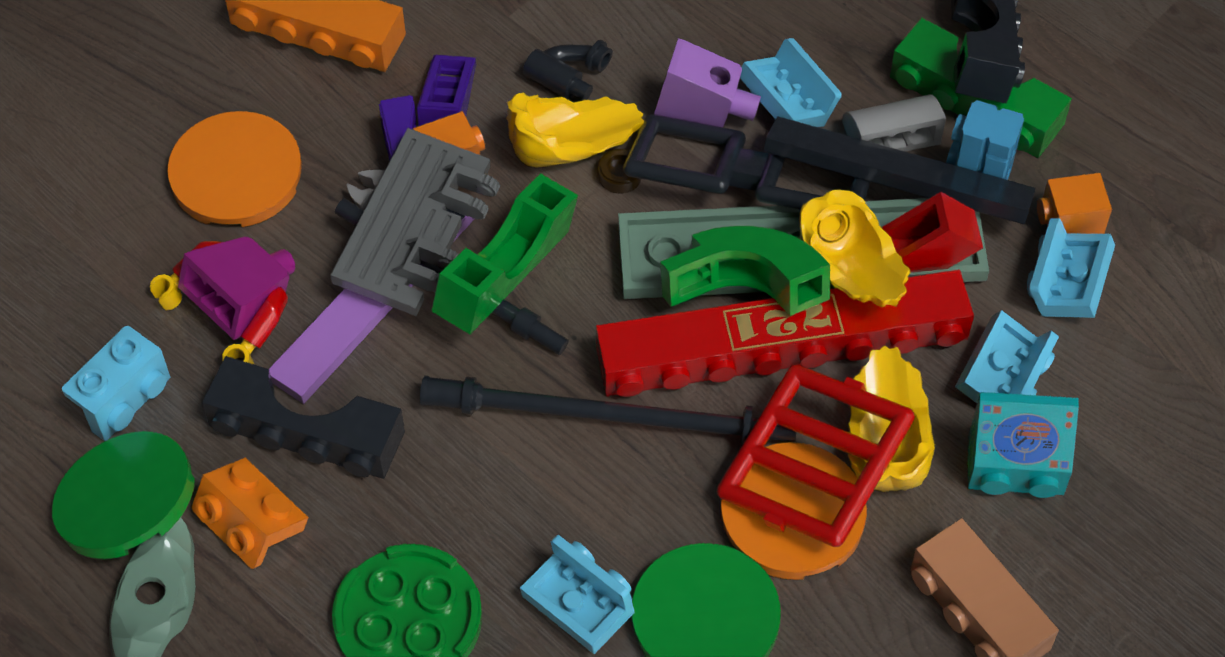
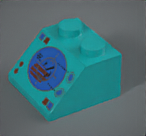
M980 392L967 438L968 489L982 490L984 493L991 495H1000L1006 492L1030 493L1039 498L1064 495L1073 469L1079 398Z

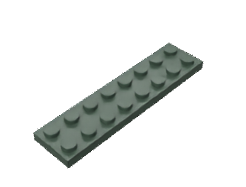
M929 198L865 201V203L876 215L879 225L883 227ZM783 206L618 213L624 299L662 297L660 261L692 249L691 235L725 226H757L782 231L800 239L801 210ZM975 211L983 249L948 269L912 272L908 277L960 269L964 282L987 281L989 266L980 213ZM830 284V289H835V287L832 284ZM726 286L711 290L702 295L756 293L763 291L747 286Z

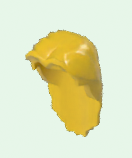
M523 92L515 94L507 102L509 109L506 119L508 121L509 138L515 149V154L527 166L537 168L579 161L604 152L614 146L622 145L644 124L642 119L643 113L638 111L635 103L624 104L621 101L611 100L606 96L593 101L572 102L564 97L539 98L538 95L528 96Z
M837 189L827 192L822 197L813 198L802 205L800 211V239L812 246L830 264V284L846 293L851 299H857L864 303L871 301L880 307L886 305L897 307L899 300L907 292L904 284L908 281L910 269L904 265L902 257L895 250L891 237L879 225L876 215L870 210L863 198L852 191Z
M884 345L880 350L870 351L869 361L861 367L860 372L853 379L864 383L867 392L912 409L915 414L911 427L874 489L882 492L906 491L920 486L927 477L931 467L935 444L929 417L928 398L922 388L920 371L901 357L898 347L889 349ZM850 406V433L878 444L891 421ZM848 453L851 467L858 478L868 461Z

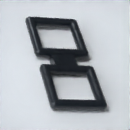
M655 114L645 117L644 124L641 126L623 165V171L629 177L716 194L725 193L729 186L754 190L755 198L759 202L801 210L802 205L809 200L822 197L821 195L776 187L785 157L743 149L746 136L742 131ZM657 133L724 145L725 147L714 175L645 162ZM853 177L849 191L859 195L865 201L870 181Z

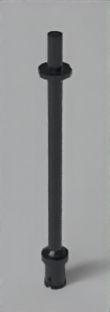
M424 375L420 390L421 406L431 405L461 409L462 414L472 415L474 410L477 411L481 407H491L741 436V447L758 418H752L753 406L746 405L743 417L490 389L484 388L481 383L477 382L476 377L468 376L465 378V381ZM777 424L769 439L796 442L797 432Z

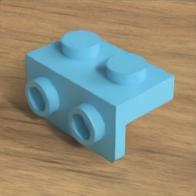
M794 38L785 39L775 57L747 61L742 65L740 79L750 89L751 93L761 96L760 102L775 120L779 116L811 126L823 127L841 98L839 89Z
M1060 218L1050 219L1046 234L1042 235L1039 239V257L1035 270L1029 273L1027 280L1028 294L1034 299L1041 316L1095 318L1115 248L1111 234L1067 233Z
M1001 310L990 318L955 387L976 403L978 402L980 392L1036 395L1037 390L1034 386L1039 376L1052 364L1055 357L1052 350L1059 336L1053 331H1049L1036 337Z
M125 326L63 385L62 391L68 399L83 409L91 431L103 441H107L116 431L126 428L133 419L134 413L149 398L152 399L158 396L171 377L162 350L130 326Z
M556 535L550 541L554 554L520 587L522 597L590 652L595 654L635 613L630 594L632 589L626 579L617 571L610 569L606 572L595 563L593 555L581 543L574 541L570 544L560 535Z

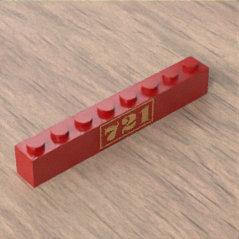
M958 269L908 277V281L904 284L907 292L905 296L901 297L897 307L892 305L880 307L871 301L864 303L857 299L854 300L840 289L835 288L830 289V300L792 316H789L774 298L596 325V351L606 397L614 395L630 397L646 390L658 388L674 390L696 382L709 380L725 382L735 376L754 373L770 375L778 372L780 369L790 368L792 365L815 368L830 361L843 359L859 361L868 358L871 350H880L884 345L889 349L898 347L901 354L911 352L919 347L932 345L953 346L961 341L968 340L974 313L961 271Z

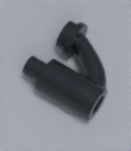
M603 40L596 41L593 46L569 44L554 46L545 51L535 49L528 56L524 64L523 74L566 99H570L574 95L581 100H587L593 91V86L582 80V72L564 62L585 61V67L590 71L597 70L602 72L608 66L613 50L607 47V43Z

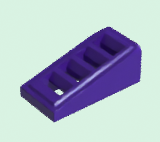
M433 55L417 106L419 126L461 111L464 112L465 116L467 115L476 68V58ZM441 74H446V75H460L461 77L440 76V75H441Z
M410 95L381 100L379 104L381 128L389 162L407 128L412 130L416 128L415 103L413 96Z

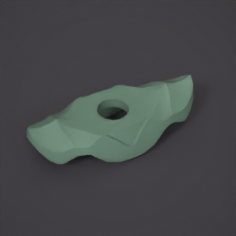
M181 517L162 537L157 533L140 544L122 573L110 609L109 638L112 657H161L170 640L179 634L188 622L195 599V548L189 528ZM158 582L165 588L164 597L155 604L140 602L136 597V593L144 583Z

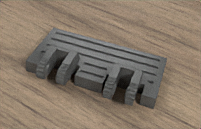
M407 128L331 273L332 284L417 316L424 302V292L410 287L409 284L435 293L440 274L421 266V261L423 260L438 267L446 268L459 255L450 248L462 226L461 216L448 212L447 209L477 220L485 219L489 210L485 202L457 190L460 186L478 194L481 193L484 196L493 197L496 196L501 186L497 179L488 175L490 159Z

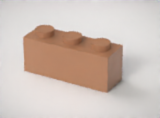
M962 518L916 548L911 566V574L916 586L925 595H932L943 608L944 617L951 628L957 633L963 632L975 646L977 657H1042L1052 649L1059 629Z

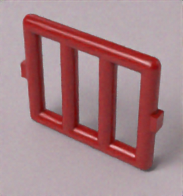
M792 365L784 375L719 483L717 495L722 500L764 517L763 520L766 526L782 533L787 527L829 546L839 547L846 540L915 419V414L912 409L867 392L864 383L847 377L842 382L801 365ZM800 386L891 422L877 444L789 409L788 406ZM778 424L868 462L855 484L764 446ZM753 464H757L843 500L844 503L832 524H828L741 487V484Z

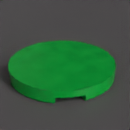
M131 432L102 442L79 458L61 480L52 504V518L56 530L71 549L83 556L97 559L128 555V549L142 544L157 533L162 537L180 519L191 500L195 478L192 475L189 459L176 441L156 432Z
M698 543L669 551L647 568L640 578L633 595L632 603L635 613L632 615V625L636 639L645 653V657H768L777 640L781 608L779 596L771 578L755 560L728 546Z
M400 544L386 547V551L367 559L356 569L352 568L347 573L334 599L332 620L337 643L344 657H468L475 647L481 631L482 607L478 588L467 571L457 563L456 558L431 546Z

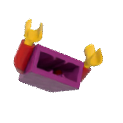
M245 236L226 242L202 241L191 251L184 253L183 259L172 268L174 273L171 276L163 274L154 277L150 283V291L156 299L159 298V303L165 310H172L180 304L182 291L233 340L239 337L244 338L241 344L228 346L222 354V359L224 360L225 356L234 359L244 358V362L254 364L250 354L255 347L261 349L277 326L287 305L288 296L286 290L289 275L295 271L294 259L285 249L269 254L252 238Z

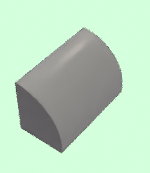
M931 94L845 112L842 117V123L847 136L905 152L941 144L946 121L940 103Z

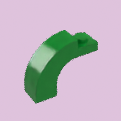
M725 226L701 231L691 235L692 249L660 261L662 297L671 307L711 290L726 286H747L759 289L774 298L789 316L830 300V264L803 240L775 229L757 226Z

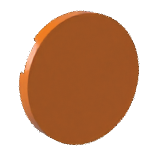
M226 112L198 122L180 137L170 154L168 178L174 198L179 206L192 218L207 225L212 222L218 224H241L242 227H247L275 216L289 204L296 194V187L301 176L302 161L296 140L289 130L278 121L255 112Z
M795 442L766 446V448L853 484L858 479L844 461L820 447ZM753 464L741 484V487L828 524H832L844 503L843 500L757 464ZM725 500L721 502V521L735 549L755 560L768 575L791 580L804 579V576L818 574L834 566L839 567L853 554L861 541L867 516V505H865L844 543L839 547H832L787 527L782 533L766 526L763 520L764 517Z

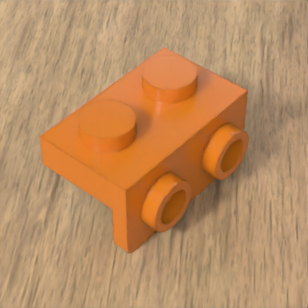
M246 457L203 474L191 507L193 513L251 569L262 565L268 547L303 532L309 518Z

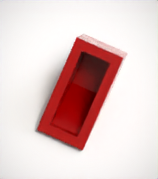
M939 192L882 227L891 237L896 252L902 257V261L910 269V273L948 269L983 249L975 210L942 192Z

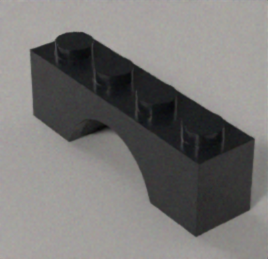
M951 0L952 19L975 31L966 32L954 66L955 93L1007 104L1012 88L1020 87L1024 77L1025 62L1019 60L1023 38L1017 35L1021 22V13L1016 12L1018 0Z
M225 356L202 402L209 426L220 434L229 437H235L238 434L254 439L263 447L271 450L284 448L297 452L303 458L313 463L322 464L325 461L344 467L348 472L359 477L372 475L385 479L405 433L401 408L361 396H356L341 409L325 415L308 416L292 412L282 406L275 398V390L269 369Z

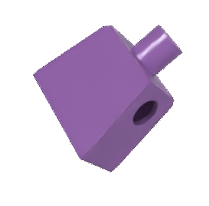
M678 38L654 114L723 127L728 113L753 121L761 96L737 89L742 72V67L739 64Z

